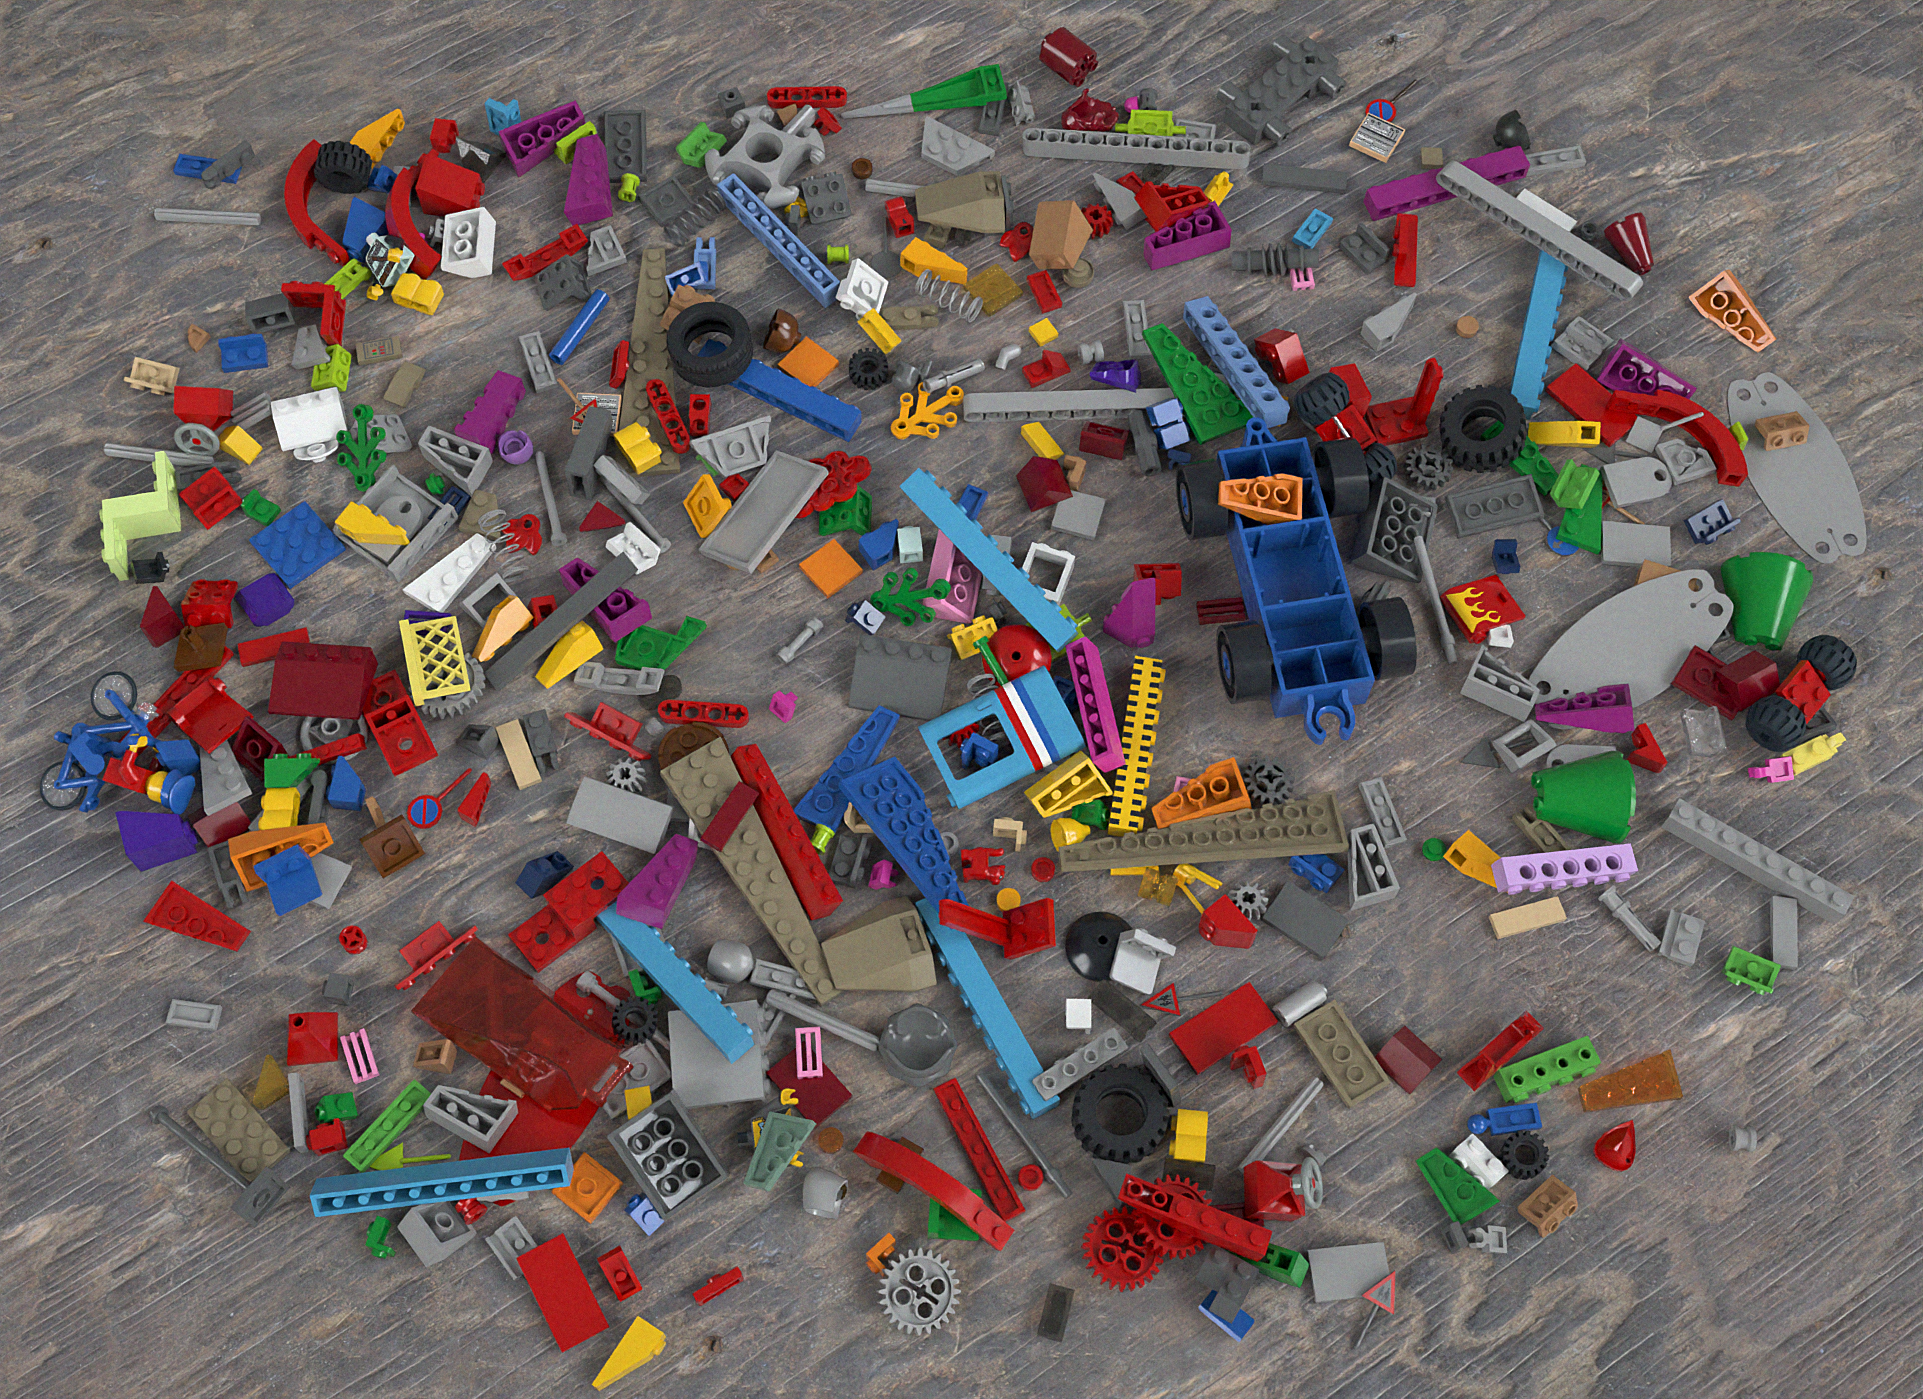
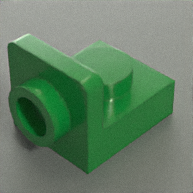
M256 489L247 494L241 504L247 517L266 527L272 524L282 511L278 505L261 497Z
M1093 800L1089 803L1084 802L1073 806L1071 819H1075L1083 825H1096L1100 830H1106L1107 822L1110 820V811L1101 800Z
M638 969L628 972L635 996L641 997L640 1001L643 1002L644 999L649 1000L648 1005H650L651 1003H657L658 999L662 998L660 987L657 986L649 989L645 975L640 976Z

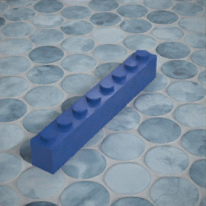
M709 338L697 356L712 357L721 354L728 347L720 341H714ZM751 359L747 370L739 378L728 384L847 442L850 441L862 423L861 411L856 406L848 405L833 395L829 396L814 386L810 387L796 377L791 378L777 368L772 369L758 359Z

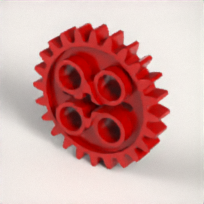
M1169 1175L1163 1178V1182L1159 1177L1154 1180V1184L1205 1205L1212 1202V1199L1204 1200L1203 1196L1206 1190L1197 1191L1199 1183H1195L1193 1186L1189 1185L1188 1177L1183 1182H1180L1179 1175H1176L1173 1181H1171ZM1138 1209L1133 1211V1215L1139 1217L1133 1224L1142 1228L1138 1231L1137 1235L1145 1234L1146 1238L1143 1244L1151 1242L1150 1251L1153 1252L1157 1248L1160 1249V1257L1169 1252V1258L1173 1260L1178 1253L1180 1260H1183L1186 1257V1252L1192 1257L1196 1254L1195 1249L1200 1252L1204 1249L1203 1244H1208V1242L1162 1221L1155 1222L1153 1220L1154 1217ZM1160 1226H1164L1169 1230L1170 1237H1166L1161 1233Z
M1126 1206L1122 1208L1120 1213H1118L1116 1207H1113L1111 1215L1104 1210L1101 1213L1102 1219L1096 1215L1093 1219L1095 1225L1089 1223L1087 1226L1090 1233H1084L1082 1237L1088 1241L1081 1245L1082 1249L1088 1250V1252L1083 1254L1082 1259L1090 1260L1085 1268H1094L1095 1272L1091 1277L1101 1276L1100 1285L1108 1281L1109 1290L1118 1285L1119 1291L1123 1292L1127 1285L1130 1292L1135 1289V1283L1139 1288H1143L1145 1286L1144 1280L1150 1283L1153 1280L1151 1274L1157 1275L1160 1271L1157 1266H1161L1164 1260L1158 1257L1160 1256V1249L1157 1248L1151 1252V1242L1144 1244L1142 1247L1134 1243V1236L1142 1238L1143 1241L1146 1236L1145 1234L1137 1235L1138 1231L1142 1228L1133 1223L1139 1217L1133 1215V1211L1131 1214H1128ZM1109 1228L1117 1229L1120 1237H1112L1109 1233ZM1104 1240L1108 1244H1102L1101 1241ZM1120 1245H1124V1246H1125V1248H1124V1250L1126 1251L1125 1254L1121 1252V1247H1120ZM1102 1252L1110 1253L1113 1261H1105L1102 1258ZM1131 1260L1135 1262L1137 1270L1132 1271L1128 1269L1126 1261Z

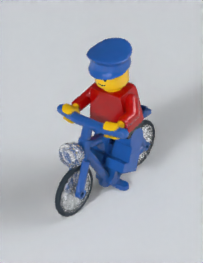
M113 671L102 675L94 684L90 696L92 708L98 716L112 721L124 718L125 722L96 726L77 723L73 726L71 734L61 731L55 733V740L69 746L64 761L51 765L45 771L40 781V795L44 803L50 808L63 811L75 807L83 798L86 788H88L87 796L79 808L80 811L88 813L89 810H94L99 805L100 799L97 795L105 781L146 794L152 801L161 803L166 809H171L174 814L180 815L186 810L195 787V778L192 775L183 776L178 769H173L169 773L161 771L163 766L157 757L152 758L148 769L134 764L138 755L136 753L137 748L150 746L158 753L159 751L155 744L161 740L154 738L147 728L148 722L153 721L155 717L159 716V713L156 712L157 707L146 701L143 704H136L137 687L134 680L128 674ZM130 730L121 743L99 736V734ZM79 762L85 768L86 774L81 769V767L78 766Z

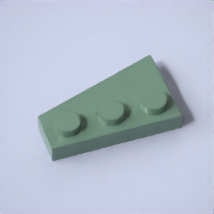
M769 1111L743 1184L747 1187L769 1192L816 1123L813 1120Z

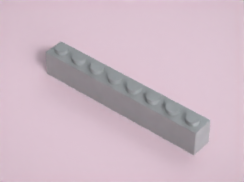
M1680 798L1671 808L1661 826L1663 829L1786 898L1797 899L1798 905L1834 925L1845 916L1855 897Z

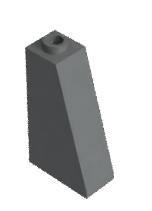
M589 406L565 469L570 496L592 500L599 476L593 465L606 451L613 425L610 410L602 407Z

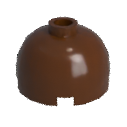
M779 308L776 309L769 324L768 334H766L763 349L775 353H785L791 349L793 344L798 345L801 333L798 332V321L792 314Z

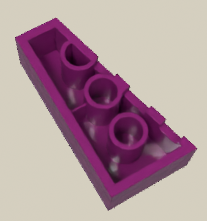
M575 100L500 130L501 144L518 178L554 153V149L557 148L556 143L586 124L585 117Z
M598 134L577 139L564 214L572 226L613 216L607 151Z
M1214 200L1209 203L1207 208L1203 210L1200 208L1194 211L1192 216L1177 220L1176 224L1172 227L1166 226L1144 239L1143 256L1151 271L1230 248L1232 229Z
M497 370L484 388V396H478L474 401L473 411H467L463 416L464 423L462 425L457 424L454 428L456 436L487 447L490 454H492L496 447V441L505 432L506 423L509 418L514 416L519 400L521 401L525 396L526 390L522 378Z
M578 557L558 569L563 586L571 595L575 594L600 572ZM620 586L588 613L614 643L652 619L649 603L644 599L640 600L634 596L633 592Z
M675 834L618 894L616 914L662 929L696 861L699 841Z

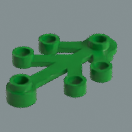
M359 404L352 411L353 417L358 423V444L352 438L349 431L340 430L336 435L337 441L341 444H346L357 457L359 467L352 461L353 458L350 453H339L337 462L340 466H346L355 476L354 483L359 491L366 492L369 487L374 486L376 483L374 473L380 464L386 460V452L375 449L379 442L385 438L386 432L382 427H373L370 431L371 439L367 443V423L372 420L374 412L370 405ZM370 455H371V460H372V461H371V463L368 465V458H369Z
M907 568L902 575L903 582L897 594L891 595L890 592L899 580L898 575L894 572H888L883 578L884 585L882 589L874 592L870 597L871 605L879 612L890 611L901 618L902 624L911 626L916 620L915 613L909 610L906 611L896 604L901 603L920 614V618L924 622L930 623L936 616L935 610L915 600L934 597L937 600L945 599L951 591V586L945 579H937L929 588L909 591L912 583L918 578V572L914 568Z

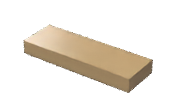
M518 719L495 727L519 789L522 790L542 782Z
M1558 896L1490 914L1489 916L1497 939L1563 922L1567 919Z

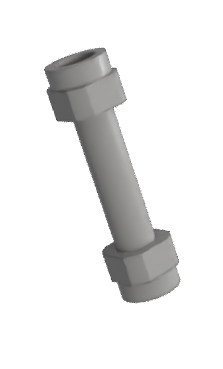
M816 617L810 619L805 624L806 628L788 647L783 646L779 650L776 657L780 662L786 665L794 658V653L812 634L817 635L820 632L823 624Z

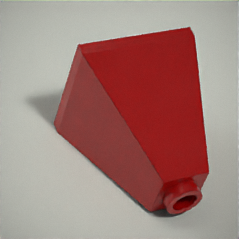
M304 1012L288 1015L287 1066L338 1062L337 1012Z

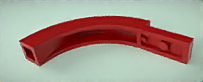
M313 139L301 150L289 169L284 188L285 205L293 227L302 242L309 249L316 246L319 251H325L334 264L339 263L344 267L350 261L347 251L321 230L308 215V198L311 188L316 181L314 169L319 148L322 147L319 142Z
M433 148L428 153L436 157L439 155ZM425 153L418 159L417 166L412 165L409 170L403 167L388 194L385 208V219L389 235L403 238L404 245L415 255L409 267L423 280L429 278L442 259V256L433 250L420 236L412 221L409 210V195L411 190L417 185L426 156Z
M1658 389L1653 396L1615 390L1608 400L1607 410L1656 417L1671 423L1703 412L1704 415L1702 417L1677 426L1691 434L1707 450L1717 468L1718 484L1739 487L1748 476L1745 457L1734 436L1718 418L1699 404L1683 396Z
M867 1131L853 1150L870 1167L883 1170L905 1181L939 1203L995 1250L1001 1251L1015 1231L983 1204L984 1201L970 1189L930 1161L899 1143Z

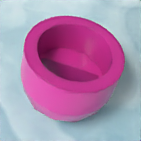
M1138 96L1127 98L1124 103L1126 112L1131 113V109L1139 110Z

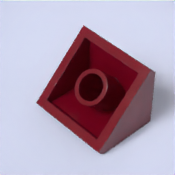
M1086 421L1081 431L1079 451L1122 461L1129 430Z
M1033 456L1016 475L1031 513L1073 497L1058 460Z
M597 501L579 526V531L583 533L626 525V520Z
M158 586L152 587L140 624L141 630L155 648H159L179 636L181 629L184 628V625Z
M1756 650L1715 672L1740 711L1752 706L1759 699L1774 694L1780 686L1776 662Z
M250 716L245 717L232 751L242 765L261 781H265V759H273V754L288 753L283 745Z
M238 801L209 816L204 811V806L188 815L192 825L208 848L249 831L248 827L252 823Z
M1406 1026L1395 1033L1374 1057L1383 1071L1409 1095L1442 1061L1441 1057Z

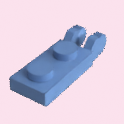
M697 237L696 249H694V263L699 261L707 262L708 282L694 289H715V237H710L709 249H702V237Z

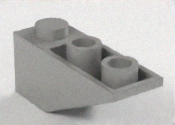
M1093 173L1096 182L1093 184L1099 194H1105L1106 197L1103 201L1108 209H1114L1115 213L1112 216L1118 226L1123 224L1125 229L1128 230L1147 218L1133 198L1135 194L1131 190L1097 173Z
M1415 292L1409 296H1403L1396 304L1388 305L1379 314L1371 315L1364 320L1361 335L1375 352L1394 342L1414 305L1417 296Z

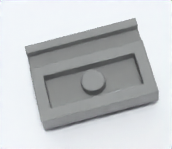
M1671 909L1667 915L1661 937L1662 943L1659 945L1657 955L1668 957L1667 959L1691 967L1696 958L1705 921L1684 913L1674 912L1675 910Z
M517 1216L497 1229L490 1237L485 1238L516 1282L523 1275L516 1258L538 1247Z

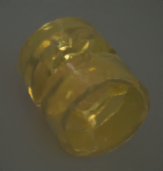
M1146 867L1137 896L1147 900L1156 898L1157 903L1170 907L1179 877L1167 873L1162 876L1160 871ZM1153 883L1160 884L1159 889L1152 887Z

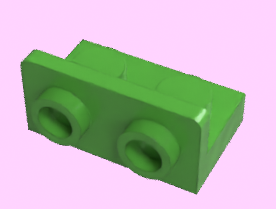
M1567 459L1551 489L1550 495L1558 507L1582 509L1600 473L1597 468L1577 467L1572 459Z

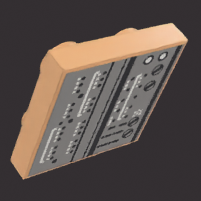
M1368 113L1351 139L1349 146L1387 163L1403 137L1405 129Z
M577 393V399L584 407L596 398L598 407L611 411L613 425L610 436L614 437L613 434L618 432L622 402L621 395ZM577 404L575 405L574 414L581 410ZM574 420L572 433L573 435H578L582 424Z

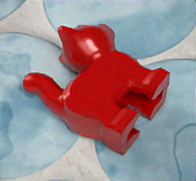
M976 847L971 850H960L962 867L967 866V864L971 865L969 868H962L964 883H968L969 880H987L992 885H999L1000 881L1004 879L1006 873L1004 871L1005 865L988 866L989 857L1002 856L1004 854L1003 848Z

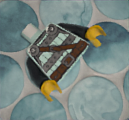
M371 233L366 238V242L371 247L366 256V261L374 276L373 284L369 286L366 293L367 298L377 301L378 296L383 294V287L396 285L401 274L407 271L415 255L404 245V240L401 237L394 235L379 237L377 233Z

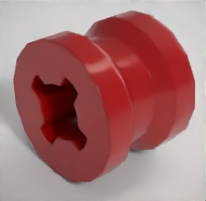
M347 926L340 932L339 941L349 954H360L366 949L368 944L367 937L358 926Z
M477 1198L461 1199L455 1205V1210L458 1213H462L464 1222L470 1225L487 1212V1207L484 1204H480Z

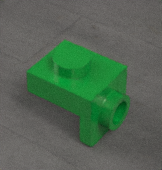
M353 1092L323 1096L315 1107V1118L320 1124L334 1122L333 1119L339 1118L341 1121L352 1120L358 1116Z
M376 1216L375 1221H372L367 1229L368 1239L365 1246L371 1250V1255L381 1259H385L386 1256L394 1257L396 1254L392 1248L384 1246L392 1225L387 1218Z

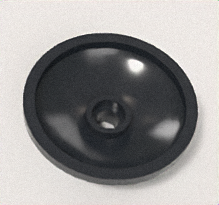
M1092 912L1080 917L1070 927L1066 936L1065 952L1069 964L1080 976L1090 981H1114L1110 978V971L1120 933L1133 930L1132 927L1123 918L1109 912ZM1104 938L1107 943L1100 944L1098 940Z

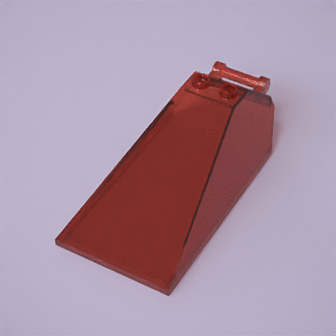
M476 936L411 1010L412 1014L451 1040L549 1112L552 1110L578 1109L586 1098L597 1106L603 1107L607 1102L606 1098L624 1075L629 1074L634 1068L628 1060L619 1057L626 1047L613 1033ZM612 1065L616 1066V1071L601 1090L595 1092L593 1090L610 1067Z

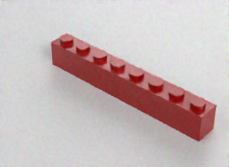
M757 744L737 747L730 757L743 784L759 792V796L753 806L811 921L830 916L843 902L841 895Z

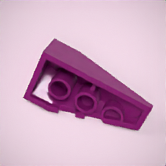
M1621 338L1608 355L1597 378V381L1614 391L1624 390L1652 396L1658 389L1690 399L1697 389Z
M1155 578L1131 582L1121 595L1122 601L1119 604H1114L1112 614H1107L1103 620V632L1130 648H1145L1154 642Z
M1629 683L1602 686L1597 688V692L1588 695L1585 692L1576 693L1577 696L1569 700L1557 698L1535 704L1536 720L1608 733H1626L1635 730Z

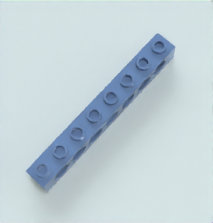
M734 173L717 184L718 192L724 198L726 207L824 308L837 300L836 295L840 281Z
M1208 296L1185 302L1183 320L1252 416L1263 419L1267 424V428L1286 423L1290 411L1288 402L1282 398L1278 388L1271 383L1267 373L1263 372L1256 358L1252 357L1247 346L1238 338L1237 332L1230 327L1227 319L1219 312L1217 305Z

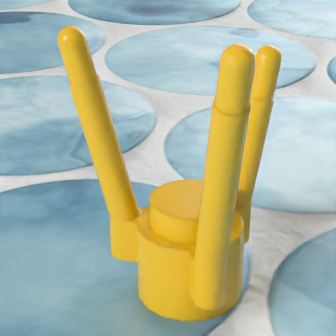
M1188 863L1179 864L1173 873V876L1177 878L1175 884L1184 891L1199 912L1203 914L1205 909L1185 884L1191 885L1197 878L1214 889H1218L1219 886H1222V882Z

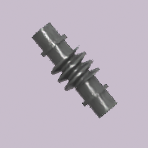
M1269 243L1267 251H1265L1262 244V250L1251 251V247H1249L1247 251H1233L1232 267L1233 271L1248 270V274L1251 273V270H1263L1265 276H1268L1270 269L1273 276L1277 275L1278 269H1280L1282 276H1285L1287 268H1300V271L1304 272V268H1319V248L1304 249V246H1300V249H1289L1288 243H1286L1284 250H1282L1280 243H1277L1276 250H1273L1272 244Z

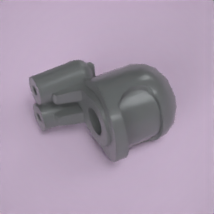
M898 360L896 363L897 370L892 377L894 387L903 392L913 390L918 379L921 383L929 378L934 363L926 360L919 368H916Z

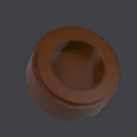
M859 158L852 163V174L855 178L863 180L872 175L873 166L870 160Z

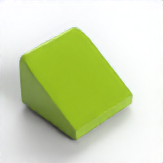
M1738 421L1728 430L1743 451L1748 437L1741 422Z

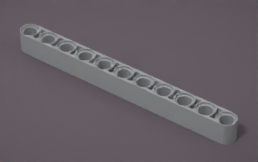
M1028 128L1022 134L1023 152L1027 156L1244 169L1249 165L1251 149L1247 142L1238 140Z
M1449 161L1436 176L1440 186L1620 300L1630 301L1643 286L1641 277L1459 162Z
M1170 388L1136 389V393L1125 389L970 393L963 397L964 420L968 422L1128 418V415L1136 410H1142L1147 413V406L1175 397Z

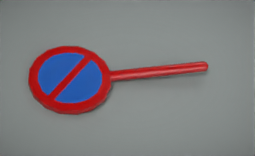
M468 768L437 798L431 795H422L412 800L407 810V817L410 823L420 829H427L436 825L441 819L443 812L440 801L470 774L472 769Z

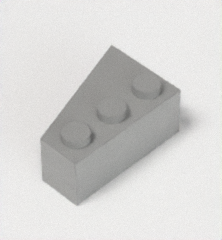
M429 425L418 442L423 457L471 497L475 489H478L493 462L489 448Z
M1482 644L1460 694L1525 722L1540 690L1518 672L1513 673L1508 669L1502 659L1499 658L1497 660L1487 652L1488 648Z
M1374 823L1352 829L1347 838L1349 844L1347 857L1350 911L1393 899L1400 889Z

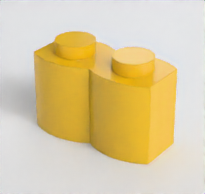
M402 273L391 292L393 302L402 307L433 315L444 293L442 286L435 280H421L416 274Z
M635 422L613 434L616 445L637 475L661 462V449L656 442L652 443L649 440L650 434L645 426L641 427Z
M267 788L265 795L261 798V806L264 812L258 821L259 830L297 826L300 809V793L297 788Z
M1178 1109L1176 1116L1172 1115L1171 1131H1175V1140H1170L1169 1155H1173V1163L1204 1166L1208 1112Z

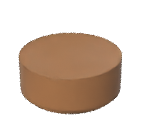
M1463 316L1457 322L1456 332L1463 338H1472L1478 331V321L1471 316Z

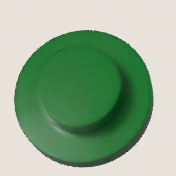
M431 473L426 478V484L433 495L444 493L445 483L442 477Z
M1438 838L1427 839L1422 846L1423 855L1430 861H1440L1444 858L1443 856L1447 851L1444 842Z

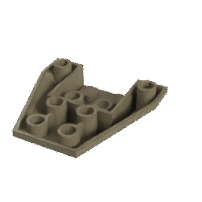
M1000 171L975 172L915 189L919 221L980 233H1005L1004 194Z
M906 896L882 902L821 943L836 990L915 992L937 985L930 946L918 912Z

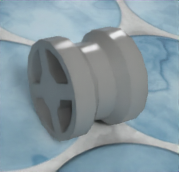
M1732 1125L1729 1130L1730 1149L1732 1151L1745 1149L1748 1152H1753L1757 1144L1755 1128L1753 1126L1740 1128L1738 1125Z

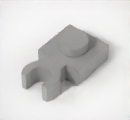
M1486 1225L1468 1230V1233H1473L1476 1237L1475 1243H1469V1247L1482 1248L1483 1253H1507L1506 1227Z

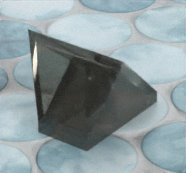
M456 138L463 167L479 173L482 183H485L506 157V153L489 144Z

